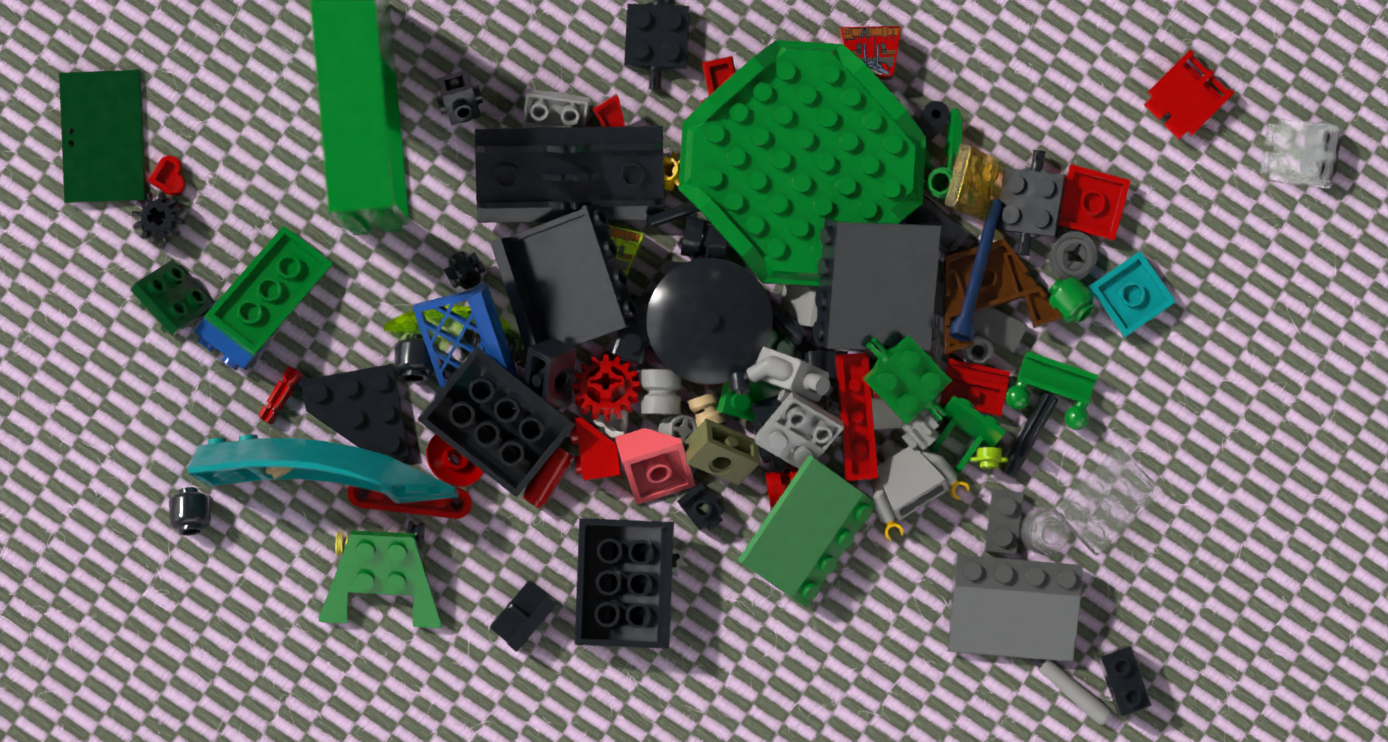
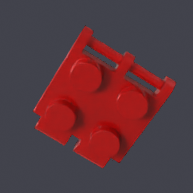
M1192 49L1147 92L1151 98L1144 104L1158 120L1166 113L1170 116L1163 125L1178 140L1185 133L1191 137L1235 93L1231 88L1228 90L1213 75L1215 72L1212 69L1208 70L1193 56L1195 52ZM1188 60L1204 74L1202 77L1187 63ZM1208 79L1224 94L1223 96L1207 82Z

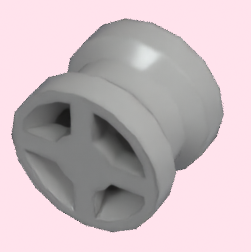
M668 415L660 422L658 432L680 438L683 446H685V440L697 428V424L692 417L687 415Z

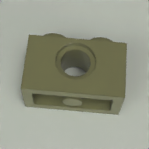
M707 418L685 440L687 464L736 485H739L760 464L759 448L754 438Z

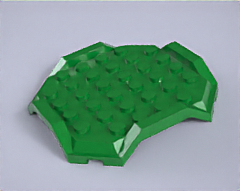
M775 40L750 59L683 121L678 190L723 236L762 284L819 287L820 276L817 267L819 259L822 257L820 232L822 227H824L825 218L838 222L899 224L922 205L926 136L909 112L869 67L843 44Z

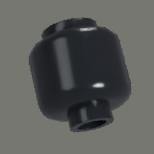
M421 334L406 335V339L399 341L395 346L394 369L402 376L403 380L408 382L425 381L427 376L434 372Z
M194 487L180 489L179 494L174 495L169 500L171 527L178 530L180 535L185 536L203 533L204 528L209 526L211 522L209 497L198 492V489Z

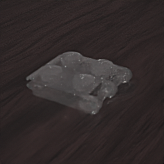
M1279 119L1278 125L1268 124L1264 145L1274 148V151H1263L1260 173L1269 175L1271 182L1331 188L1332 181H1329L1332 161H1336L1337 154L1334 153L1337 133L1341 132V126ZM1331 132L1328 152H1325L1327 134ZM1323 160H1326L1323 180H1320Z

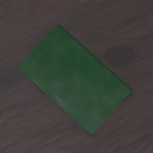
M141 70L59 73L64 203L137 201L139 199L146 201Z

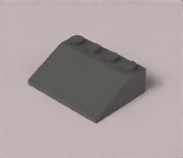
M956 555L953 565L947 652L1073 662L1081 600L1083 565Z

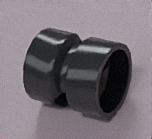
M688 216L680 255L698 258L702 254L705 258L724 259L728 242L712 224H707L704 218Z

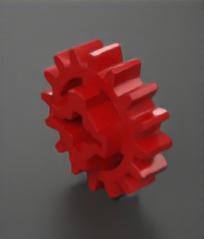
M604 354L603 361L599 362L594 356L592 357L591 366L585 363L581 364L583 374L575 373L576 383L572 385L573 394H576L574 396L576 405H582L581 408L584 415L592 411L593 420H597L600 415H604L605 421L609 422L610 415L615 414L618 419H622V410L629 413L632 412L630 402H639L638 392H641L640 382H638V372L631 371L632 367L629 361L621 365V358L619 356L614 361H609L608 354Z

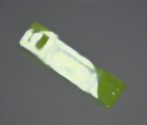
M454 305L451 311L466 319L471 314L469 306ZM435 309L423 311L426 320H442L444 314ZM414 310L404 313L384 324V332H418V322ZM499 317L503 331H511V324Z

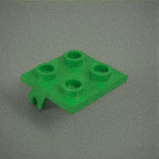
M953 396L943 408L947 411V414L943 416L939 413L942 417L941 420L947 425L929 451L936 453L954 426L972 437L974 441L954 469L960 473L979 446L981 448L994 447L1004 436L1006 430L1001 428V424L995 418L987 415L984 416L976 411L974 405L964 398L958 399L956 396Z

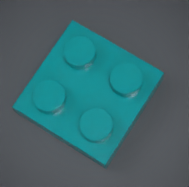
M1141 251L1088 286L1123 338L1176 302Z

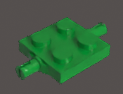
M909 335L888 350L876 337L871 339L878 347V350L870 342H868L866 347L873 352L878 360L874 368L862 379L905 424H908L919 412L925 409L931 413L936 421H940L942 417L935 409L943 416L947 414V411L935 399L952 380Z

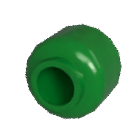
M1075 277L1068 278L1065 281L1060 278L1049 289L1051 294L1049 304L1053 309H1058L1062 319L1067 323L1083 322L1095 308L1093 304L1094 293Z

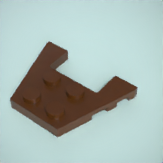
M1002 239L992 242L974 312L1023 298L1033 328L1060 321L1062 319L1061 313L1057 308L1053 309L1049 300L1046 298V293L1040 286H1037L1028 274V269L1007 241ZM978 247L947 255L944 258L945 355L971 348L974 345L973 341H959L951 338L948 334L952 321H955L956 317L960 316Z

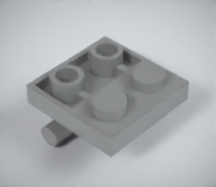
M527 88L522 128L586 127L587 113L590 106L589 97Z
M782 389L777 397L782 404L755 435V443L800 469L809 455L816 460L819 459L844 429V424L842 420L821 409L820 406L807 398L801 397L793 391L790 393Z

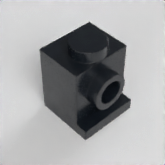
M702 482L677 501L700 531L706 528L710 532L723 521L720 515L725 511ZM706 503L709 507L708 513L705 515L698 514L696 510L697 505Z

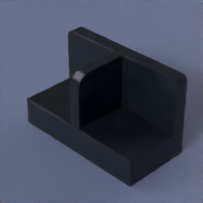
M529 580L507 604L505 609L490 625V628L517 652L558 603L534 582Z

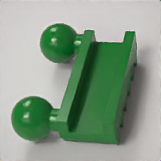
M1026 351L1016 385L1007 390L1005 400L1007 405L1014 410L1024 409L1030 402V393L1027 390L1029 385L1056 396L1076 401L1075 406L1070 407L1066 411L1064 418L1069 428L1081 430L1089 423L1090 416L1086 409L1098 375Z

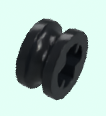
M409 521L406 533H415L419 549L421 550L425 523L421 522L419 525H415L413 521Z

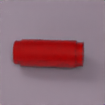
M557 447L531 479L524 490L525 493L522 499L541 509L568 469L573 456Z

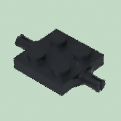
M653 0V2L646 4H627L624 66L638 67L649 71L648 89L654 90V87L656 90H661L662 72L670 69H687L690 6L671 5L665 2L666 0Z
M1033 150L1031 168H1004L999 198L1002 202V208L996 230L1013 232L1020 236L1017 255L1030 256L1032 238L1041 236L1058 238L1067 176L1048 173L1043 170L1046 151Z

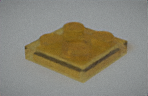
M960 144L944 205L974 219L985 220L991 201L993 185L999 175L1000 160L972 146Z

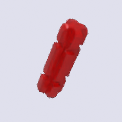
M291 366L286 368L282 375L284 377L283 380L278 381L266 401L268 402L267 406H263L258 414V417L268 424L275 422L279 415L277 413L278 410L283 409L294 391V384L297 385L302 378V373Z

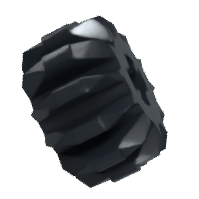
M160 191L157 201L153 193H147L148 204L140 199L137 201L138 206L143 208L142 212H132L133 217L141 219L133 224V228L135 230L143 229L140 234V238L146 240L151 235V243L157 245L160 236H162L163 241L168 244L171 242L169 232L176 236L181 235V232L174 227L176 224H186V220L176 217L185 212V209L182 206L174 208L178 199L172 196L166 201L167 196L163 191ZM157 211L166 215L165 219L162 218L164 222L161 225L152 222V217L156 218L154 213Z

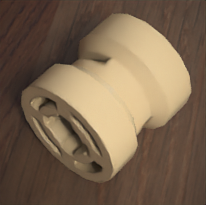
M717 392L687 401L690 411L695 414L697 427L706 418L718 424L726 422L724 413L716 411L719 403Z

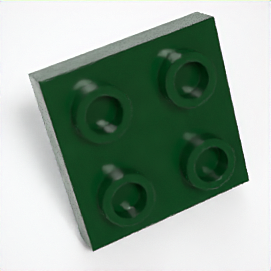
M174 260L169 261L137 281L130 289L141 302L139 306L143 310L147 308L162 325L160 329L163 333L168 331L171 336L204 316L214 305Z

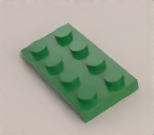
M283 225L205 314L204 319L252 357H255L331 269L333 263Z

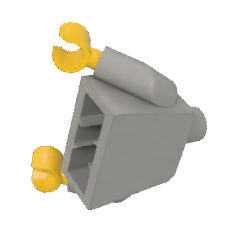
M894 441L886 442L879 448V453L884 462L877 466L878 479L873 481V504L881 522L886 524L884 526V533L890 541L892 540L888 530L893 526L898 527L901 536L903 535L901 524L894 521L895 516L900 521L949 491L952 498L961 500L955 493L958 485H962L966 492L970 491V487L966 482L957 480L958 475L943 456L926 449L923 451L918 450L916 447L913 449L907 447L900 451Z

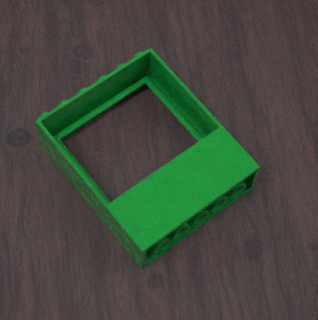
M310 0L328 213L347 231L352 232L353 235L371 234L372 228H381L384 232L402 231V226L409 225L390 3L388 0Z

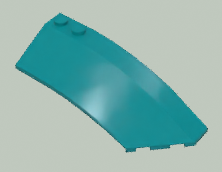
M254 434L239 436V441L227 442V438H213L208 440V444L198 446L188 466V474L208 487L274 480L271 474L267 475L265 472L266 468L287 467L293 469L276 480H310L350 485L385 494L396 504L459 497L458 490L454 486L387 455L354 446L319 440L297 438L258 439V435Z

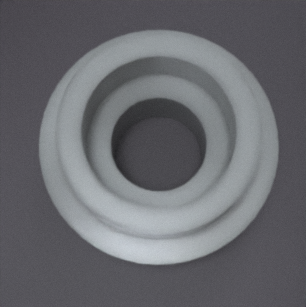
M979 335L974 336V345L971 348L962 350V354L966 362L984 366L991 361L994 348L991 341ZM979 345L983 348L984 353L981 357H975L972 354L974 346Z

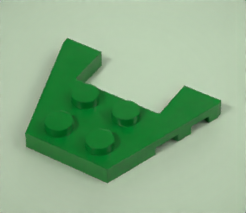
M352 530L321 610L319 622L347 623L350 592L413 596V627L441 628L442 618L438 612L435 596L427 578L425 564L415 533Z

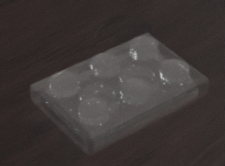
M1118 446L1053 512L1095 556H1098L1163 490Z

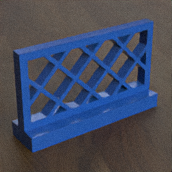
M487 283L476 285L473 290L414 304L413 310L440 388L449 379L444 372L447 363L456 368L461 364L460 361L451 357L457 345L469 352H472L475 346L461 339L467 327L479 333L481 342L478 347L480 349L483 346L485 353L520 379ZM468 300L471 309L468 320L451 311L455 303ZM435 309L444 314L439 326L427 321L423 311ZM447 317L464 325L458 337L441 329ZM437 335L454 343L448 355L436 349L434 341Z

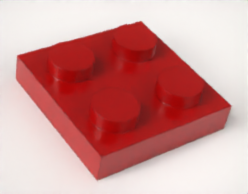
M1070 164L1067 172L1059 227L1115 241L1131 180Z

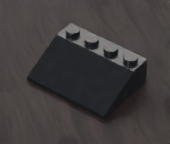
M478 346L472 350L443 384L417 419L516 498L576 425Z
M579 518L574 645L670 648L674 522Z

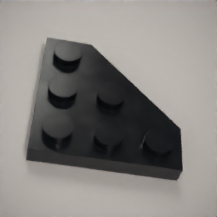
M394 364L301 380L306 411L358 448L387 455L394 459L410 456Z

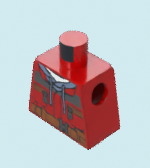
M900 26L841 27V44L863 61L879 80H892L901 31Z

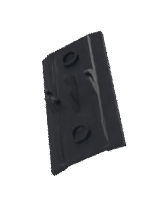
M663 126L475 129L477 223L549 222L581 210L582 206L593 204L600 205L608 221L646 220L648 216L665 211Z

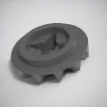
M1076 231L1059 235L1056 242L1051 244V253L1048 256L1052 266L1051 270L1064 280L1071 277L1079 280L1085 278L1093 270L1097 261V249L1093 240L1088 235ZM1076 248L1075 254L1082 260L1081 262L1071 260L1068 264L1069 258L1063 252L1064 250L1073 251Z

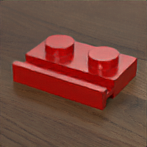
M949 358L945 374L952 381L942 390L939 403L946 405L953 396H956L958 399L964 398L971 402L978 412L1001 416L1011 372Z

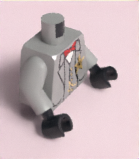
M762 347L756 364L749 367L747 373L737 372L731 375L730 389L731 392L737 391L738 395H744L749 393V381L757 382L762 380L780 389H785L790 393L793 391L801 397L818 402L821 396L828 392L830 381L828 379V372L797 358Z

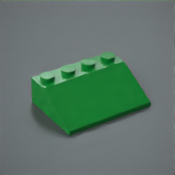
M809 455L738 561L804 607H807L810 601L817 596L819 588L827 576L835 570L838 560L844 551L851 546L855 535L863 523L870 518L874 509L873 500Z

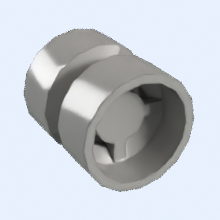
M665 369L641 370V388L646 391V394L641 397V414L681 415V397L676 394V391L681 389V377Z

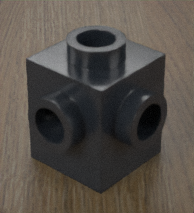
M467 70L437 79L442 95L436 97L441 115L448 114L451 126L481 117L478 104L484 103L479 85L472 86Z

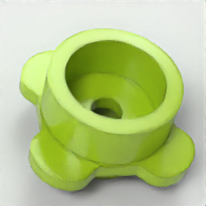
M983 447L977 448V457L970 458V462L980 463L981 469H998L999 463L1008 462V458H1002L1001 448Z

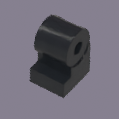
M941 101L929 102L924 107L920 120L918 122L915 121L926 136V147L943 129L949 119V109Z
M848 351L802 352V361L828 372V379L837 380L835 355L848 354Z

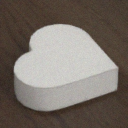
M625 410L621 411L622 419H618L613 414L610 415L609 422L605 421L604 415H600L597 420H593L599 427H604L605 432L611 438L626 434L628 431V412Z

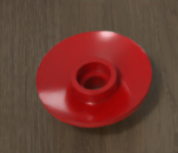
M435 434L430 439L426 449V458L431 471L439 480L454 487H466L474 484L482 476L483 471L439 436ZM449 459H452L455 462V465L452 464Z

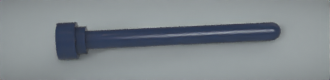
M997 198L992 199L989 204L960 316H957L950 326L948 335L959 341L972 342L976 331L972 317L1002 208V202Z

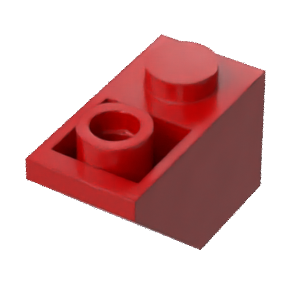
M575 418L576 425L570 432L572 444H578L580 456L574 457L576 474L583 475L584 481L621 476L617 444L583 418Z

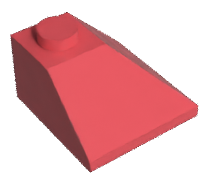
M647 428L615 437L636 505L696 486L690 466L686 463V453L680 438Z

